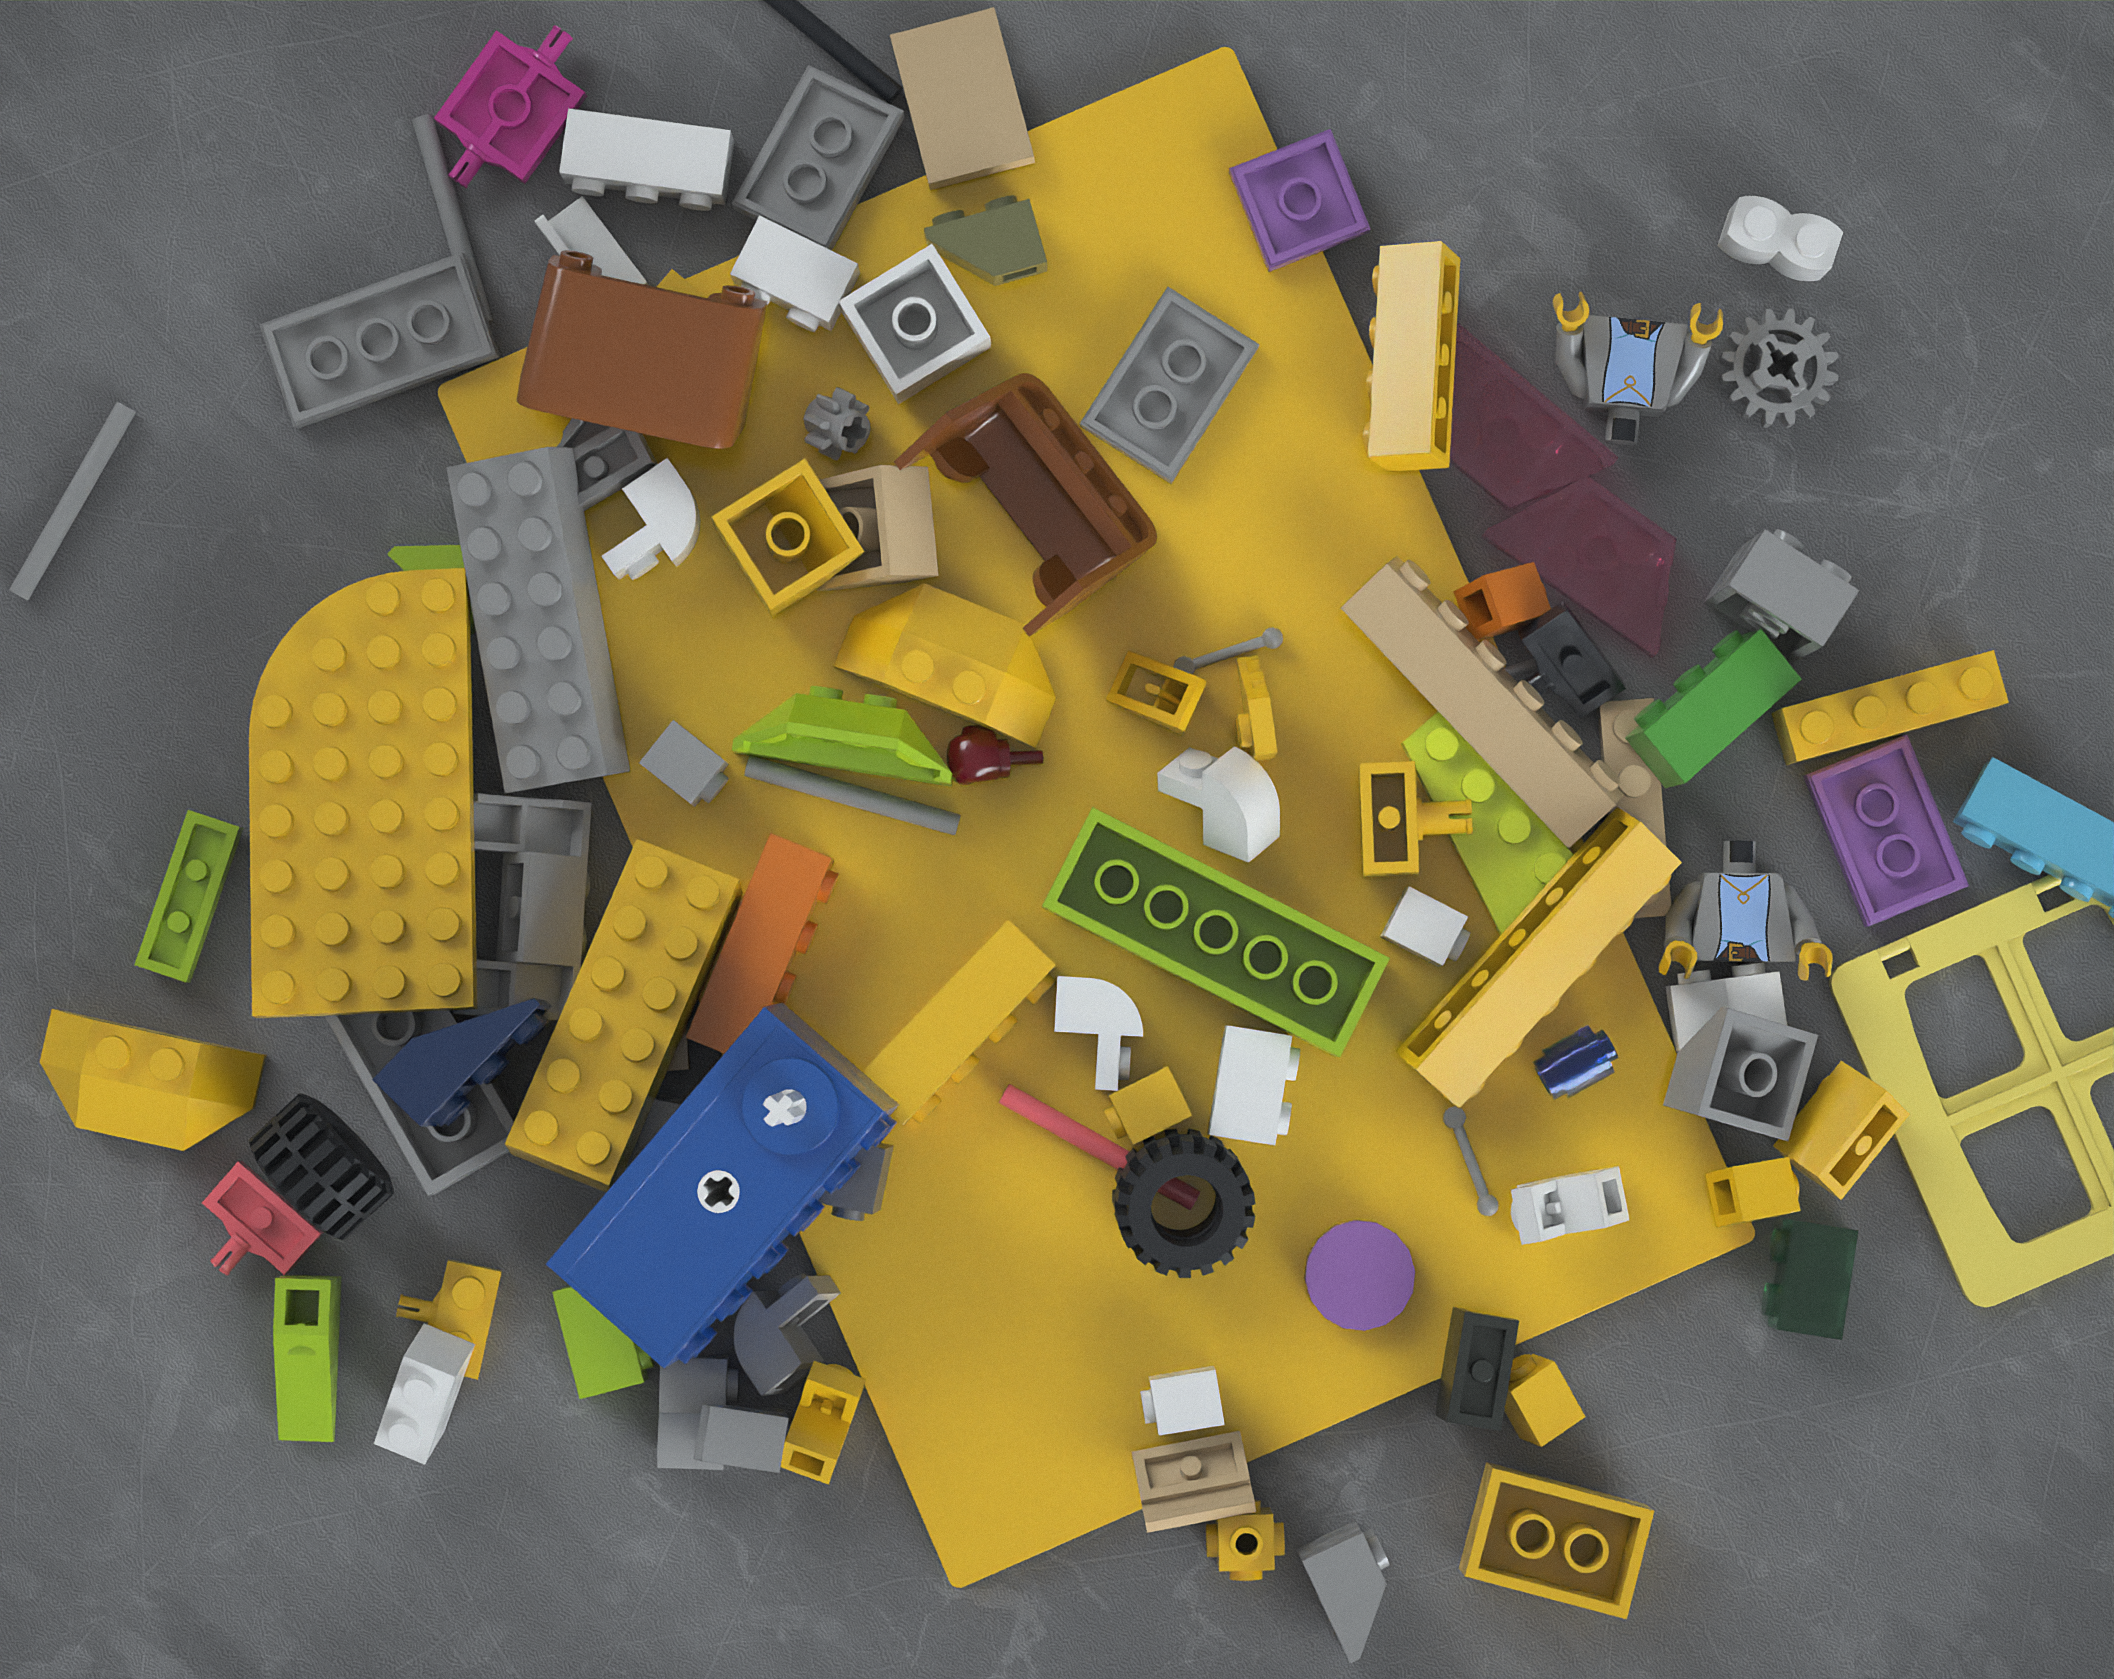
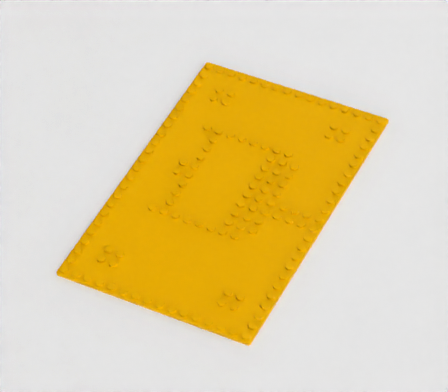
M1221 47L1029 130L1028 135L1035 163L930 190L927 176L925 175L857 204L832 250L858 263L860 275L851 293L926 248L924 228L933 226L932 219L934 217L956 210H963L965 217L986 211V203L1005 196H1016L1017 202L1030 199L1047 259V272L994 286L940 256L988 332L991 340L990 349L898 404L842 313H840L832 331L818 325L816 331L812 332L788 320L786 316L789 310L770 301L766 308L745 428L734 445L723 449L708 448L643 434L657 463L659 464L668 458L696 500L700 514V531L697 542L689 556L676 567L665 550H662L655 555L659 563L650 571L634 580L628 574L619 580L606 564L602 555L647 524L622 489L584 511L630 772L603 776V780L632 847L636 839H640L739 878L742 896L699 994V1002L703 997L770 833L834 859L830 870L839 873L838 879L827 904L817 901L809 921L818 924V927L806 955L796 952L788 972L797 975L785 1005L860 1071H863L1008 919L1056 964V967L1049 973L1056 982L1035 1004L1025 998L1011 1014L1018 1022L997 1044L987 1038L973 1052L980 1062L959 1084L949 1078L935 1092L942 1101L920 1124L911 1117L906 1124L902 1125L892 1114L890 1115L897 1121V1124L881 1141V1143L894 1145L881 1210L874 1214L865 1213L864 1221H856L832 1215L833 1206L823 1204L825 1208L804 1232H799L817 1276L829 1275L841 1292L829 1304L860 1376L866 1379L864 1384L948 1580L956 1588L965 1587L1141 1510L1142 1504L1132 1451L1240 1431L1246 1462L1248 1463L1441 1378L1453 1307L1519 1320L1515 1344L1517 1345L1750 1243L1755 1236V1229L1751 1222L1716 1227L1705 1174L1725 1169L1727 1166L1706 1118L1663 1106L1677 1053L1623 932L1616 935L1599 953L1594 966L1587 973L1579 976L1561 995L1557 1007L1550 1014L1542 1017L1524 1036L1519 1049L1513 1055L1504 1058L1487 1077L1482 1090L1474 1097L1467 1099L1460 1107L1465 1112L1466 1119L1463 1126L1489 1195H1493L1498 1201V1210L1492 1216H1484L1478 1211L1477 1202L1479 1196L1452 1128L1447 1127L1443 1122L1444 1112L1455 1105L1396 1053V1050L1500 935L1448 834L1423 835V841H1418V875L1363 877L1359 763L1409 761L1401 743L1437 713L1438 710L1348 617L1341 607L1396 556L1404 563L1407 560H1411L1424 571L1431 582L1427 588L1442 603L1445 600H1449L1459 608L1453 591L1469 582L1420 471L1388 472L1368 457L1363 443V430L1365 424L1370 422L1371 401L1366 390V378L1368 371L1373 369V364L1323 251L1270 272L1267 270L1230 177L1229 168L1275 151L1277 147L1237 56L1229 47ZM739 256L697 273L685 280L707 298L713 293H722L723 286H738L734 284L730 273ZM1167 287H1170L1259 344L1258 350L1172 484L1080 427L1081 420ZM527 347L449 380L438 388L439 400L467 463L544 447H556L561 442L563 431L572 418L529 409L517 402L519 381ZM1020 373H1028L1039 378L1051 390L1148 515L1157 533L1155 545L1143 556L1073 610L1031 635L1056 695V701L1036 749L996 732L994 733L997 739H1008L1010 751L1042 750L1043 764L1011 765L1009 778L974 782L969 785H960L952 780V786L950 787L762 758L960 814L961 817L955 836L744 776L749 756L735 754L732 751L733 739L796 693L809 695L811 686L842 690V700L864 703L865 694L897 699L896 708L904 709L908 712L947 765L949 742L955 736L961 735L962 729L965 726L976 724L835 668L833 665L854 615L925 583L1028 624L1046 608L1036 596L1032 578L1035 569L1045 561L980 477L968 483L949 479L940 473L935 465V461L928 455L910 466L928 467L939 576L901 584L831 591L815 590L771 617L713 526L711 516L803 459L807 460L819 480L878 465L896 466L894 461L947 411ZM838 387L855 395L856 400L869 406L870 409L865 415L870 422V434L865 444L858 449L856 454L842 450L839 459L833 460L820 453L818 448L805 442L804 439L809 432L805 428L803 418L807 407L816 399L818 394L832 398L833 392ZM1268 628H1277L1283 634V642L1278 648L1270 649L1264 646L1195 669L1193 675L1201 677L1207 683L1183 736L1106 700L1128 650L1173 667L1179 657L1187 656L1191 659L1260 637ZM1493 637L1483 639L1498 649ZM1258 655L1260 671H1263L1266 687L1270 695L1278 751L1272 760L1258 761V763L1267 772L1277 791L1280 804V837L1248 863L1203 845V809L1159 792L1157 773L1189 747L1207 752L1216 758H1220L1234 746L1238 748L1235 719L1238 714H1244L1236 658ZM673 720L729 764L723 771V774L729 779L709 804L701 799L696 807H694L639 764ZM1416 774V797H1421L1422 802H1431ZM1092 807L1390 958L1341 1057H1334L1042 908ZM1582 838L1578 839L1569 848L1573 854L1584 844ZM1410 886L1468 916L1463 929L1471 933L1456 962L1447 958L1443 966L1437 967L1380 937L1406 887ZM1058 976L1104 980L1119 987L1131 998L1141 1017L1143 1037L1121 1036L1120 1046L1131 1047L1129 1080L1118 1079V1090L1168 1066L1193 1115L1165 1129H1177L1178 1134H1187L1188 1129L1199 1130L1205 1138L1209 1139L1211 1136L1208 1134V1127L1225 1025L1291 1035V1047L1300 1048L1296 1080H1285L1282 1102L1292 1103L1287 1136L1277 1134L1275 1145L1214 1136L1222 1141L1227 1150L1231 1149L1238 1157L1250 1180L1256 1202L1255 1205H1252V1210L1255 1214L1253 1228L1248 1227L1246 1230L1248 1241L1243 1249L1236 1246L1232 1250L1234 1259L1226 1266L1220 1260L1212 1264L1213 1273L1203 1276L1201 1270L1198 1269L1191 1271V1278H1179L1176 1271L1169 1270L1166 1276L1156 1272L1153 1264L1148 1262L1144 1265L1136 1258L1132 1248L1128 1249L1114 1215L1112 1190H1116L1115 1176L1118 1170L999 1103L1007 1086L1011 1084L1128 1151L1134 1148L1138 1152L1145 1146L1143 1141L1132 1145L1128 1135L1117 1139L1103 1111L1113 1105L1108 1095L1115 1091L1095 1089L1098 1034L1054 1032ZM1164 1130L1153 1135L1155 1140L1166 1137ZM1619 1166L1629 1221L1607 1228L1569 1233L1542 1242L1521 1245L1519 1231L1515 1228L1511 1218L1512 1189L1517 1188V1185L1542 1179ZM1183 1175L1176 1178L1201 1191L1191 1210L1186 1209L1156 1192L1151 1204L1154 1219L1159 1224L1175 1230L1189 1229L1203 1222L1212 1211L1216 1197L1215 1191L1208 1181L1197 1176ZM1352 1220L1376 1222L1396 1233L1409 1249L1415 1269L1413 1293L1403 1311L1386 1325L1366 1331L1342 1328L1324 1318L1310 1300L1304 1280L1306 1259L1317 1239L1334 1225ZM1208 1366L1215 1367L1225 1425L1159 1436L1156 1422L1145 1424L1140 1391L1151 1389L1149 1376Z

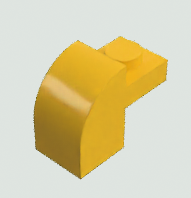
M813 1361L799 1405L784 1442L781 1468L829 1485L861 1398L866 1379L855 1376L849 1369L841 1365H825Z

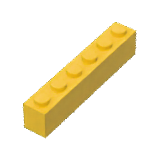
M1616 807L1396 1050V1053L1459 1109L1467 1099L1474 1097L1482 1090L1487 1077L1504 1058L1513 1055L1519 1049L1524 1036L1542 1017L1550 1014L1557 1007L1561 995L1579 976L1584 975L1594 966L1599 953L1616 935L1621 934L1631 925L1636 912L1653 894L1660 892L1668 884L1671 874L1682 862L1641 821Z

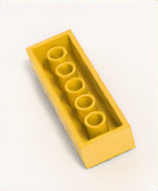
M636 839L506 1139L505 1145L511 1155L604 1192H607L622 1175L742 896L739 878Z

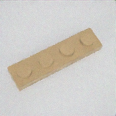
M1654 698L1605 702L1597 708L1601 760L1617 775L1621 782L1617 788L1624 794L1617 805L1606 814V818L1616 807H1619L1641 821L1666 846L1661 782L1625 739L1638 726L1634 720L1635 716L1646 706L1654 702ZM1669 882L1660 892L1653 894L1636 912L1634 919L1666 916L1671 908Z

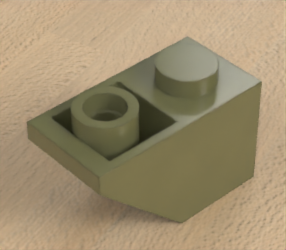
M1013 195L997 198L985 204L986 211L966 217L963 210L947 212L932 219L933 226L924 228L927 246L933 244L940 256L994 286L1047 272V259L1030 199L1017 202L1016 196Z

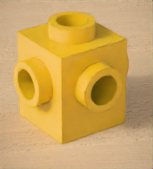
M1254 1499L1256 1512L1216 1519V1524H1206L1207 1557H1217L1219 1572L1229 1571L1230 1580L1252 1581L1263 1579L1262 1571L1275 1570L1274 1556L1285 1555L1284 1523L1274 1522L1271 1508H1261V1500ZM1243 1533H1250L1257 1539V1545L1251 1552H1241L1236 1548V1540Z

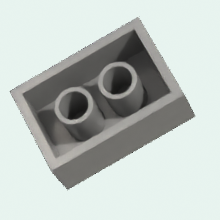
M1764 529L1737 550L1704 603L1748 632L1762 629L1776 648L1795 662L1825 645L1860 590L1848 583L1852 578L1851 575L1838 565L1824 559L1818 564L1801 553L1804 545L1792 535L1780 529H1776L1773 534Z

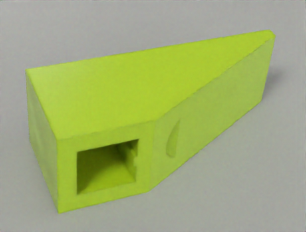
M287 1274L275 1278L273 1346L278 1440L335 1442L342 1276Z

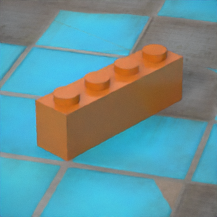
M770 833L686 1038L725 1054L764 1007L774 1005L775 1002L786 1004L797 975L788 972L796 952L806 955L818 927V924L809 921L817 901L827 904L839 876V873L830 870L834 859Z

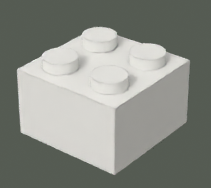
M933 244L838 301L841 313L898 404L991 348L988 332Z

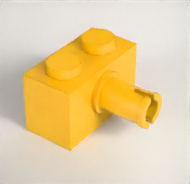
M1415 761L1359 763L1363 877L1418 875V841H1423V835L1463 833L1472 835V818H1449V816L1471 815V799L1422 802L1421 797H1416Z

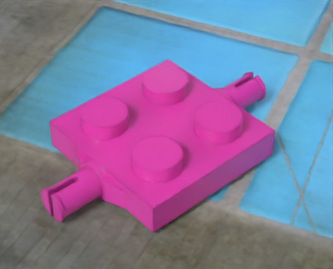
M554 25L552 27L553 29L537 51L518 46L496 30L434 117L436 123L458 137L466 149L452 171L448 173V176L462 187L467 189L468 184L484 162L488 165L504 169L526 184L565 129L568 108L578 110L587 98L585 91L564 78L554 64L569 42L573 40L567 32H562L558 26Z

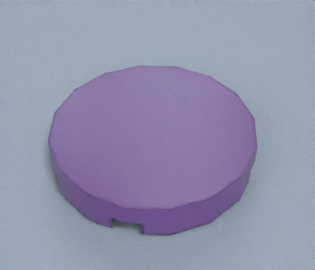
M1352 1220L1334 1225L1317 1239L1306 1259L1304 1280L1310 1300L1324 1318L1342 1328L1366 1331L1386 1325L1403 1311L1413 1293L1415 1269L1409 1249L1396 1233L1376 1222Z

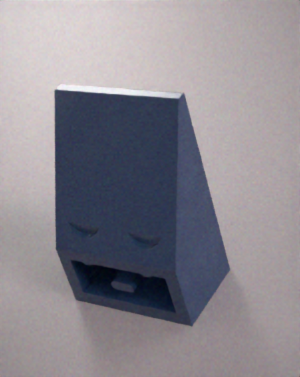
M533 998L412 1038L372 1080L420 1127L436 1126L437 1124L440 1127L444 1124L449 1126L472 1103L466 1097L470 1090L477 1083L480 1086L484 1083L488 1086L507 1068L510 1061L505 1057V1054L516 1043L528 1045L545 1029L550 1021L544 1014L552 1005L547 1000Z

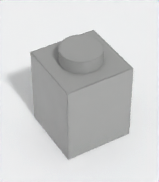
M674 720L639 762V764L694 807H696L701 799L709 804L729 779L723 774V771L729 764Z

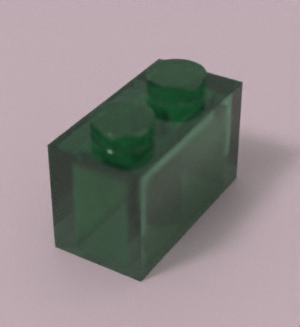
M1784 1218L1782 1229H1774L1770 1245V1260L1777 1262L1774 1283H1766L1762 1298V1315L1769 1316V1327L1776 1330L1842 1340L1859 1230Z

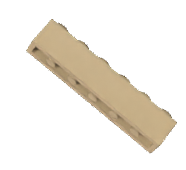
M1396 556L1354 594L1341 609L1569 849L1615 807L1624 794L1617 788L1621 784L1619 778L1604 762L1597 760L1593 763L1579 748L1583 744L1582 740L1571 726L1563 720L1555 723L1541 708L1545 704L1544 700L1532 685L1525 680L1517 683L1503 668L1507 664L1506 660L1494 645L1487 640H1483L1480 643L1465 628L1469 622L1456 605L1449 600H1445L1442 603L1427 588L1431 582L1418 565L1411 560H1407L1404 563Z

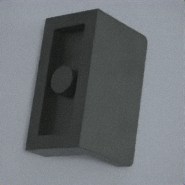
M1453 1307L1435 1416L1449 1423L1501 1431L1519 1320Z

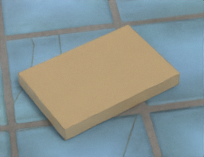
M994 7L890 35L930 190L1035 163Z

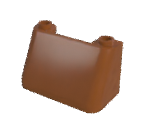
M561 251L560 256L553 255L547 263L520 376L517 402L524 407L536 411L708 448H730L745 428L768 301L754 298V291L739 286H723L722 293H713L708 298L602 276V269L593 264V257L591 255L578 251Z

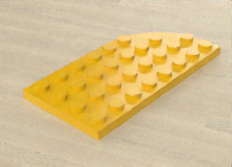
M465 568L391 572L366 578L344 587L315 605L293 625L278 644L261 675L253 700L249 726L252 1017L278 1018L478 1009L470 596Z

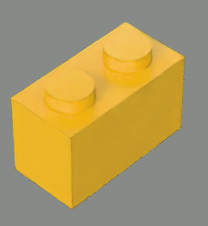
M1840 1061L1832 1073L1822 1080L1816 1093L1794 1119L1789 1140L1778 1139L1773 1147L1783 1157H1789L1790 1163L1798 1171L1842 1200L1910 1114L1886 1089L1848 1064Z

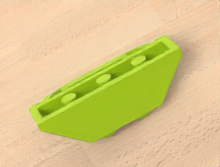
M811 686L809 695L796 693L733 739L732 751L735 754L952 786V772L908 712L904 709H897V699L865 694L864 703L842 700V690Z

